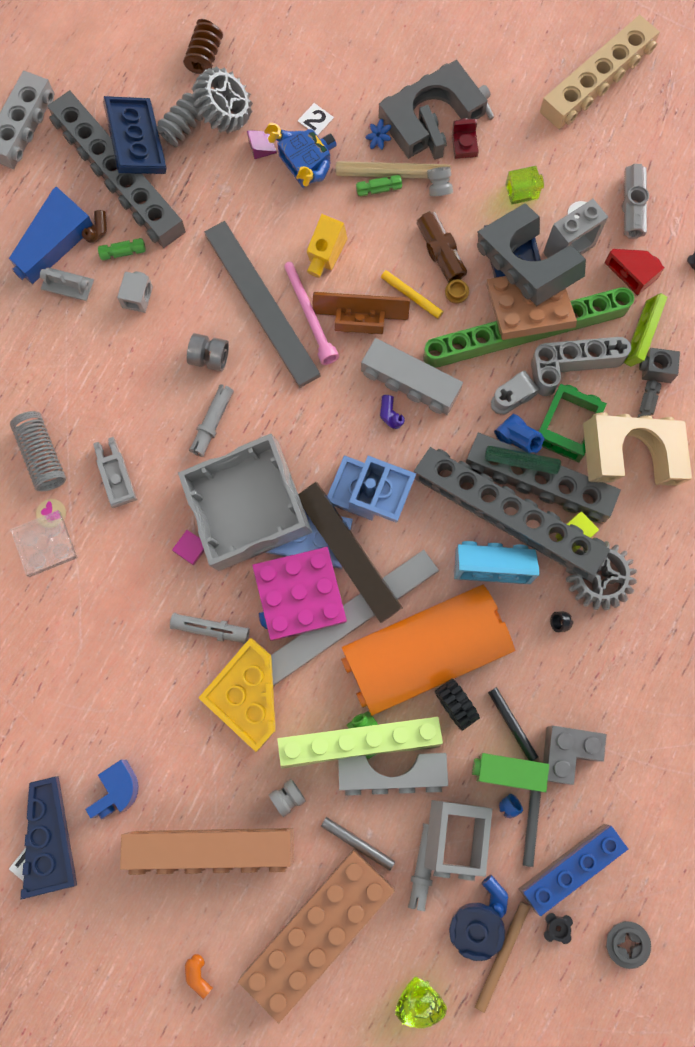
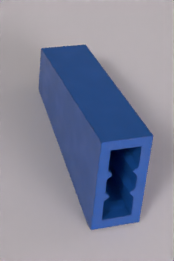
M57 186L51 191L9 257L14 265V268H12L13 272L21 280L26 278L31 284L40 278L41 269L51 268L83 239L82 231L84 228L87 229L93 226L90 217Z

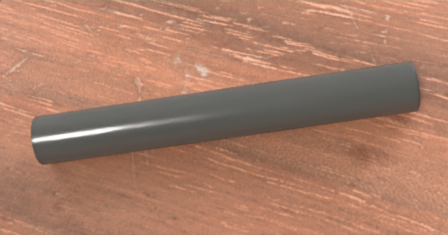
M530 790L523 866L534 867L541 792Z

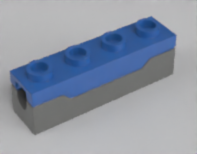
M603 824L518 889L534 912L541 917L625 853L628 847L611 825Z

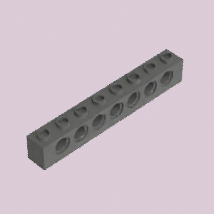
M70 90L47 105L51 113L49 119L55 128H61L64 131L63 136L70 145L75 144L77 146L76 150L84 161L88 160L91 163L90 167L97 177L102 176L105 179L104 184L112 194L114 192L117 193L121 205L125 210L130 209L133 212L132 217L140 227L142 225L146 227V233L154 243L158 241L164 249L186 233L182 219L143 174L118 173L111 137Z
M430 447L414 470V473H416L415 480L590 582L593 581L608 557L610 549L607 548V544L595 537L591 539L584 535L583 530L573 524L569 526L560 521V517L550 511L546 513L540 510L538 505L532 500L519 498L509 487H500L493 483V479L488 475L475 473L468 464L462 461H454L442 449L435 450ZM443 470H449L452 473L448 477H441L439 475ZM465 482L473 484V487L469 490H464L460 486ZM492 495L495 497V500L488 503L483 501L482 497ZM508 507H513L518 512L515 515H507L504 510ZM529 520H536L540 526L538 528H530L526 523ZM559 533L563 539L555 542L549 538V535ZM574 546H581L585 549L586 553L577 555L572 551V548Z

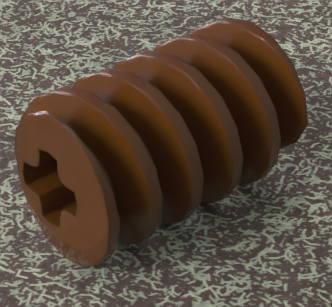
M207 19L197 20V25L194 28V33L188 46L189 48L183 60L185 67L196 74H201L209 68L212 69V63L215 61V55H217L218 47L221 44L220 40L223 38L222 30Z

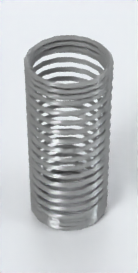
M29 411L17 415L10 421V426L14 432L13 435L17 440L16 442L26 463L35 490L41 492L49 491L61 486L66 481L65 473L62 471L63 468L59 463L60 461L53 448L54 445L48 436L49 433L45 428L46 426L41 414L36 411ZM37 418V419H34V420L26 421V422L20 424L19 426H16L17 424H19L20 422H22V421H24V420H26V419ZM46 453H50V454H48V455L39 457V458H37V459H33V458H35V457H37V456H41V455H44V454H46ZM47 457H51V458H49V459H47V460H43V461H41V462L35 463L36 461L45 459V458H47ZM48 461H52V462H50V463H48V464H45V465L36 467V466H38V465H40V464L46 463V462H48ZM54 465V466H52V467H50V468H46V469H44V470H40V469L45 468V467H47V466ZM55 469V470H53V471H51V472H47V473H45V474H41V473L46 472V471H48V470Z

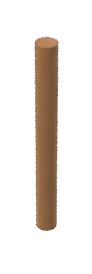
M521 901L505 936L502 949L497 954L475 1005V1008L483 1013L487 1009L529 912L530 906Z

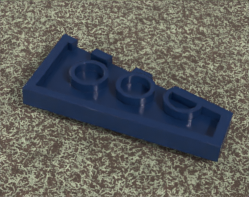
M59 776L30 782L27 805L28 827L24 845L26 846V853L22 871L24 879L20 900L77 886Z

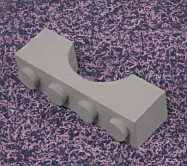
M446 753L418 754L413 766L406 773L396 777H387L377 773L368 763L366 756L338 759L339 790H345V795H361V790L372 789V794H388V789L399 788V793H415V788L426 787V792H442V787L448 786Z

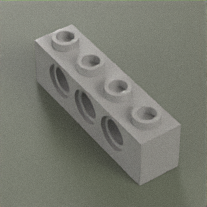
M23 70L0 112L1 165L14 169L17 162L22 159L23 151L27 144L33 139L35 129L44 118L47 105L54 100L55 94L48 79Z

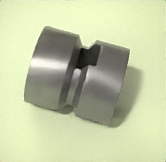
M193 333L188 344L187 363L198 367H203L206 364L208 369L222 372L228 358L229 341L219 338L209 340L208 336Z

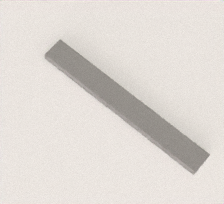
M423 550L383 577V579L398 600L436 574L439 569L425 550ZM361 593L343 605L347 619L346 623L302 633L271 655L273 686L375 616Z

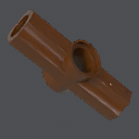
M429 211L424 213L417 219L416 224L427 242L426 247L431 259L438 263L448 283L456 279L461 280L467 275V269L457 253L454 237L450 232L446 233L435 212Z

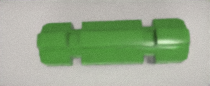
M400 175L390 176V179L384 177L369 180V183L365 181L356 183V191L360 197L366 196L370 192L372 195L388 192L391 188L393 191L402 188Z
M142 238L133 239V242L128 240L112 243L110 247L108 245L98 247V254L101 260L111 259V256L117 258L133 255V252L138 254L146 251Z

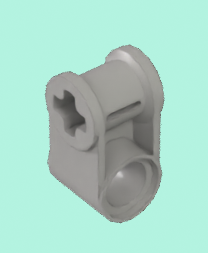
M522 371L496 390L491 400V408L497 414H507L519 405L531 400L539 393L540 389L527 372Z

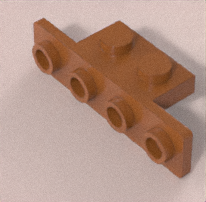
M313 292V310L315 314L335 315V331L383 334L384 319H409L410 298Z

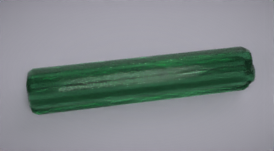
M490 445L487 446L485 451V460L553 474H558L561 467V460Z

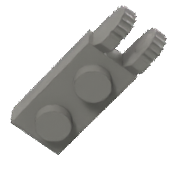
M111 437L108 438V444L113 455L105 457L102 445L99 442L93 443L98 459L96 462L112 508H116L136 501L137 498L123 456L119 451L115 438Z

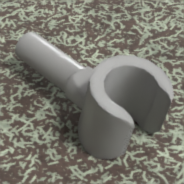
M482 85L479 90L488 99L491 95L486 85ZM487 102L486 114L489 120L494 118V115Z

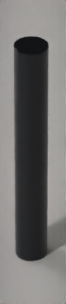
M496 687L489 691V696L529 761L537 759L539 756L498 688Z

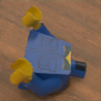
M275 123L267 125L264 133L270 134L268 141L270 143L278 141L279 157L302 188L307 187L310 183L322 182L325 179L331 164L329 150L337 146L332 134H328L320 139L312 129L306 131L281 130Z

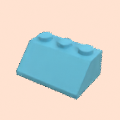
M464 541L462 545L458 544L455 549L454 579L531 584L539 576L536 549H529L527 545L519 544L513 545V548L503 547L501 543H488L487 546H477V542Z

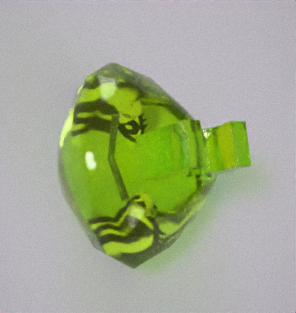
M414 977L402 992L397 1002L395 1015L404 1025L425 1029L440 1022L446 1015L447 1007L442 997L429 985V981H423L418 977Z

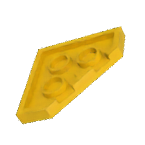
M250 638L199 696V699L255 752L259 751L276 730L272 658L264 648L253 638Z

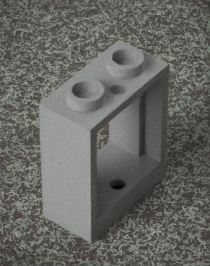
M591 199L553 224L543 251L547 258L569 245L581 255L596 245L608 216L594 199Z
M432 800L424 868L433 870V876L450 878V873L459 874V879L475 881V876L486 877L492 808ZM448 814L475 818L470 866L443 863Z

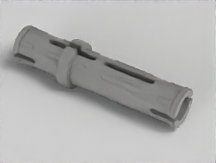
M219 385L202 424H199L196 429L198 433L189 448L191 453L204 457L211 439L215 438L217 434L215 430L234 393L230 387L225 385L224 388V385Z
M177 613L172 614L170 629L215 637L218 641L222 642L225 639L245 644L250 633V628L230 625L227 621L215 622ZM187 623L206 626L207 628L205 629L187 625ZM216 628L220 630L233 632V634L215 631L213 629Z
M424 823L415 874L411 876L413 885L408 908L416 909L417 907L419 911L426 910L428 888L432 886L433 880H430L432 870L424 868L429 824Z

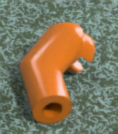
M194 954L185 963L186 982L204 999L213 987L201 977V968L205 965L203 957L199 954Z

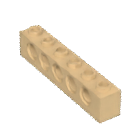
M638 15L543 98L540 113L559 130L566 123L568 125L571 124L582 109L584 111L587 110L598 95L600 97L603 96L614 81L616 83L619 82L629 68H635L645 54L649 55L657 46L656 40L660 31L641 15Z

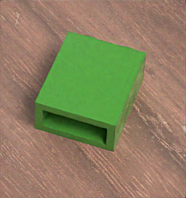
M481 753L479 758L474 759L472 775H477L476 781L539 792H546L549 773V764L486 753Z

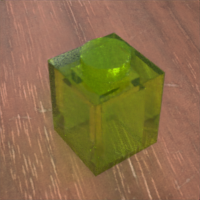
M537 166L508 172L505 185L511 205L539 199L541 189L544 188V179L542 174L538 173Z

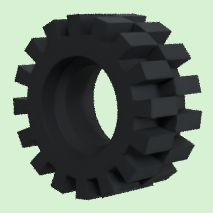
M453 678L434 690L441 705L460 730L463 731L480 719L473 703Z

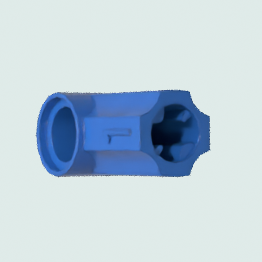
M512 414L494 430L496 437L501 442L509 445L513 444L529 454L539 452L545 440L542 433L527 426L523 419L516 414Z

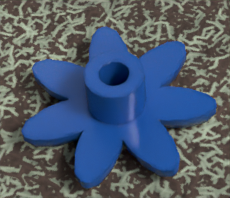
M380 119L377 126L370 124V129L373 133L365 137L367 140H372L370 149H374L378 144L379 149L383 150L384 141L391 140V137L386 134L391 129V125L384 126V120Z

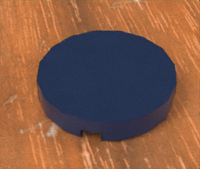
M469 903L460 907L453 915L449 927L450 940L463 957L473 961H486L502 949L505 940V926L500 915L493 908L482 903Z

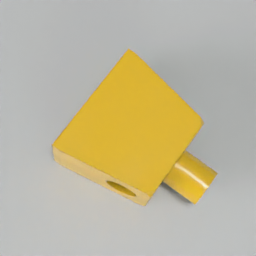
M321 214L307 248V254L311 262L307 272L310 275L320 278L324 268L328 270L333 269L348 239L343 222Z

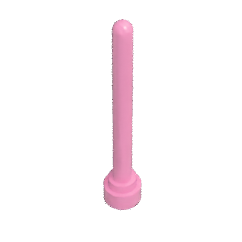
M287 262L284 267L319 345L318 357L322 365L331 364L339 358L336 347L328 343L293 263Z

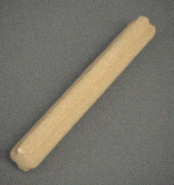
M337 161L335 173L337 176L390 177L400 175L401 178H428V170L438 167H451V165Z

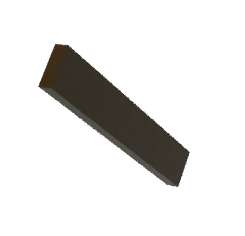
M314 482L299 493L303 509L379 622L383 623L403 609L318 482Z

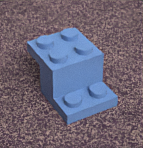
M344 455L327 497L333 506L371 521L377 515L397 523L416 473L371 456H367L365 463Z

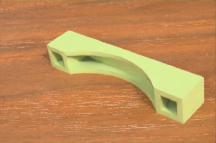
M439 717L277 738L281 769L364 755L437 748L443 744Z

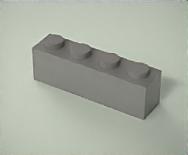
M377 338L374 339L361 362V372L367 378L373 381L377 379L385 383V386L395 392L399 390L407 394L410 400L416 403L422 402L438 414L444 413L448 415L463 385L462 381Z

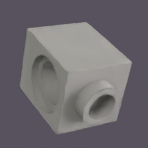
M125 271L117 296L122 308L146 313L153 289L149 276L138 271L133 273Z

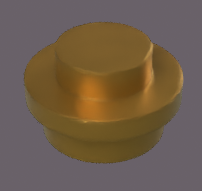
M456 279L447 284L445 296L450 302L459 304L468 298L469 288L464 281Z

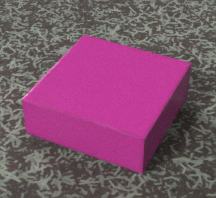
M186 530L172 551L194 566L203 554L204 548L201 539Z

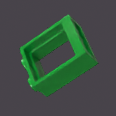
M560 384L538 432L542 433L545 439L542 444L543 448L579 463L586 453L585 439L580 444L547 430L558 403L562 398L590 410L594 414L602 413L607 403L602 402L595 395H586L579 392L572 385Z

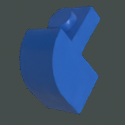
M119 760L98 774L109 794L85 809L90 818L99 816L102 820L115 811V805L119 812H124L135 802L139 787L137 777L127 760Z

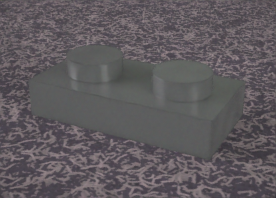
M429 105L419 108L418 120L429 133L428 146L434 160L443 157L444 147L447 146L446 137L438 129L436 114L431 112Z

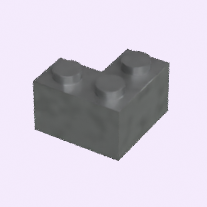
M548 726L543 763L549 764L548 781L574 785L577 759L604 762L607 734Z

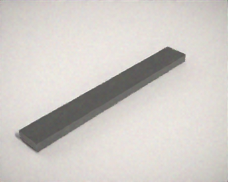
M223 221L204 231L209 243L298 387L301 388L321 377L319 370L227 223Z

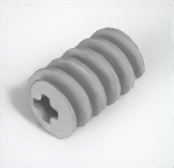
M184 93L182 99L176 102V106H172L170 112L164 114V119L158 121V132L174 147L179 146L176 138L181 141L185 139L182 131L186 134L191 133L188 125L193 128L197 126L194 118L198 121L203 120L202 115H198L199 109L193 107L195 100L191 98V93Z

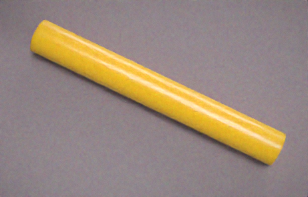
M385 270L381 278L437 319L442 316L443 310L389 271Z

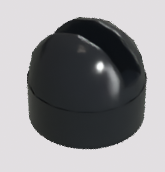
M564 611L554 612L550 618L552 629L557 633L570 630L573 626L572 616Z

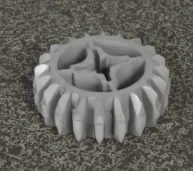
M216 66L215 68L205 70L196 78L191 96L195 100L193 107L199 109L198 115H202L205 118L204 123L209 122L212 129L218 128L220 133L223 131L230 133L239 130L248 122L253 112L251 110L253 103L249 100L251 94L245 91L247 85H242L240 78L236 79L234 77L233 71L227 73L225 67L219 69Z
M605 541V543L607 544V548L610 549L609 542ZM614 545L610 549L608 557L600 568L602 576L606 578L600 580L601 576L596 574L591 582L592 591L584 583L583 579L585 578L566 568V572L573 574L566 578V582L574 583L569 588V591L574 592L577 590L579 594L575 596V600L578 601L584 597L583 605L585 607L593 602L594 610H598L601 605L604 610H609L610 604L616 608L620 606V601L626 602L628 600L626 594L634 592L630 585L636 584L637 580L630 576L637 573V570L634 568L629 569V565L633 563V560L629 559L626 561L624 559L627 551H623L620 554L617 552L619 545ZM584 548L583 550L578 549L575 552V554L577 555H583L586 553ZM610 561L616 566L618 572L610 567ZM619 583L618 589L614 594L602 595L607 584Z

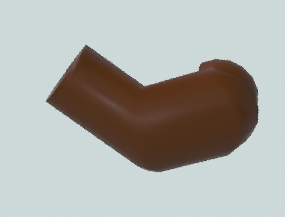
M94 211V225L83 229L82 237L87 242L95 243L106 234L105 211Z

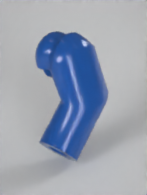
M489 875L483 880L482 885L491 894L489 906L502 919L507 912L508 893L492 875Z

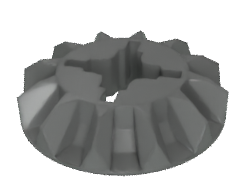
M623 921L613 925V928L607 934V944L605 947L610 958L620 967L634 969L642 966L648 960L651 953L650 937L645 929L637 923ZM626 934L629 940L639 943L630 947L629 954L625 948L617 946L625 942Z

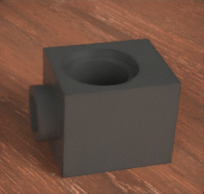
M650 348L645 361L639 363V370L642 371V380L672 383L679 373L680 351ZM654 362L660 363L663 369L656 367Z

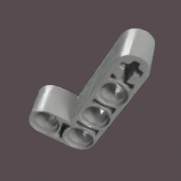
M610 337L540 344L536 348L531 361L533 380L540 389L538 394L542 396L552 395L561 380L560 372L616 368L621 366L631 351L630 342L623 337ZM588 352L595 353L597 357L591 356ZM564 354L571 355L573 359L566 358ZM545 356L549 361H543L539 357ZM542 379H549L553 384H547Z

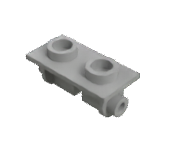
M49 267L40 271V278L44 280L41 290L87 301L94 279Z

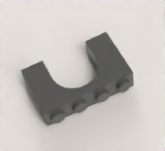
M457 59L449 64H444L439 70L430 75L423 76L418 82L411 86H405L400 92L384 98L379 103L378 118L384 120V126L391 125L389 133L408 159L428 148L429 133L414 113V109L420 103L432 99L444 101L455 110L461 119H479L485 115L488 100Z
M526 203L477 231V248L483 256L486 255L491 260L493 266L497 270H501L506 275L508 281L512 285L515 284L521 290L523 296L526 299H530L536 306L585 277L586 259L571 245L541 261H525L513 254L519 246L540 234V216Z

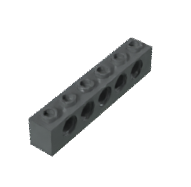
M479 432L466 460V464L472 468V471L479 475L483 473L492 477L496 483L502 485L507 483L515 486V489L521 493L535 494L543 502L562 505L563 509L568 512L580 513L582 511L590 521L596 523H605L611 517L621 489L603 482H589L588 476L534 454H529L524 450ZM496 457L500 464L492 465L488 462L487 458ZM511 467H520L523 471V474H514L511 470ZM535 476H543L546 479V484L537 483ZM559 485H566L570 490V494L562 493L559 490ZM583 494L590 495L593 498V504L586 503L583 500Z

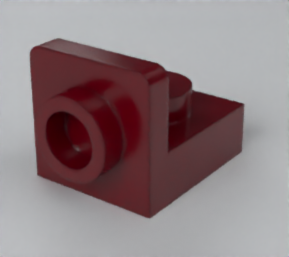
M463 118L453 122L452 142L455 159L478 157L477 119Z

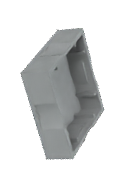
M271 433L242 445L225 456L209 459L178 473L188 504L196 517L198 534L209 566L218 571L312 533L280 444Z

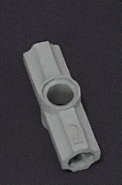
M633 164L626 167L624 171V201L622 204L624 235L632 239L645 236L647 232V201L649 199V192L647 190L646 167L642 166V164Z

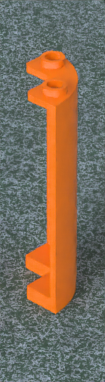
M484 584L341 647L345 655L341 661L346 672H352L360 689V692L356 693L362 708L367 706L371 716L444 684L452 678L455 679L516 651L505 622H502L497 611L498 607Z

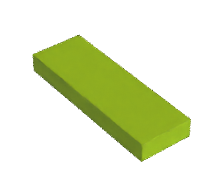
M662 293L645 302L630 343L631 351L624 362L630 367L645 361L668 298Z

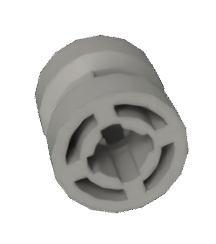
M438 167L427 171L428 179L433 183L429 187L430 196H443L453 193V185L448 182L452 175L451 167Z
M292 779L287 781L281 790H275L269 794L273 804L283 817L289 814L294 806H300L306 802Z

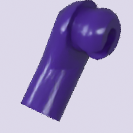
M383 395L380 418L390 428L398 429L404 424L405 418L402 414L399 416L393 410L394 397Z

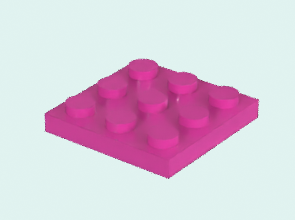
M328 547L252 565L270 641L347 622Z

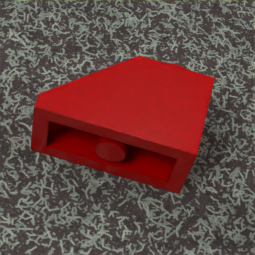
M612 249L604 262L637 296L655 282L665 268L656 256H653L649 251Z

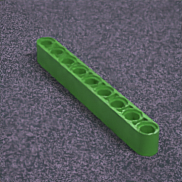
M622 287L570 301L574 313L579 316V318H576V328L502 340L497 321L432 338L425 345L423 361L434 368L621 318L626 315L633 304L634 294L628 288ZM616 300L622 301L624 305L618 304ZM593 307H599L602 311H596ZM484 338L487 342L479 343L476 339ZM460 344L464 349L457 350L452 345ZM432 350H436L440 352L441 355L432 356L429 352Z

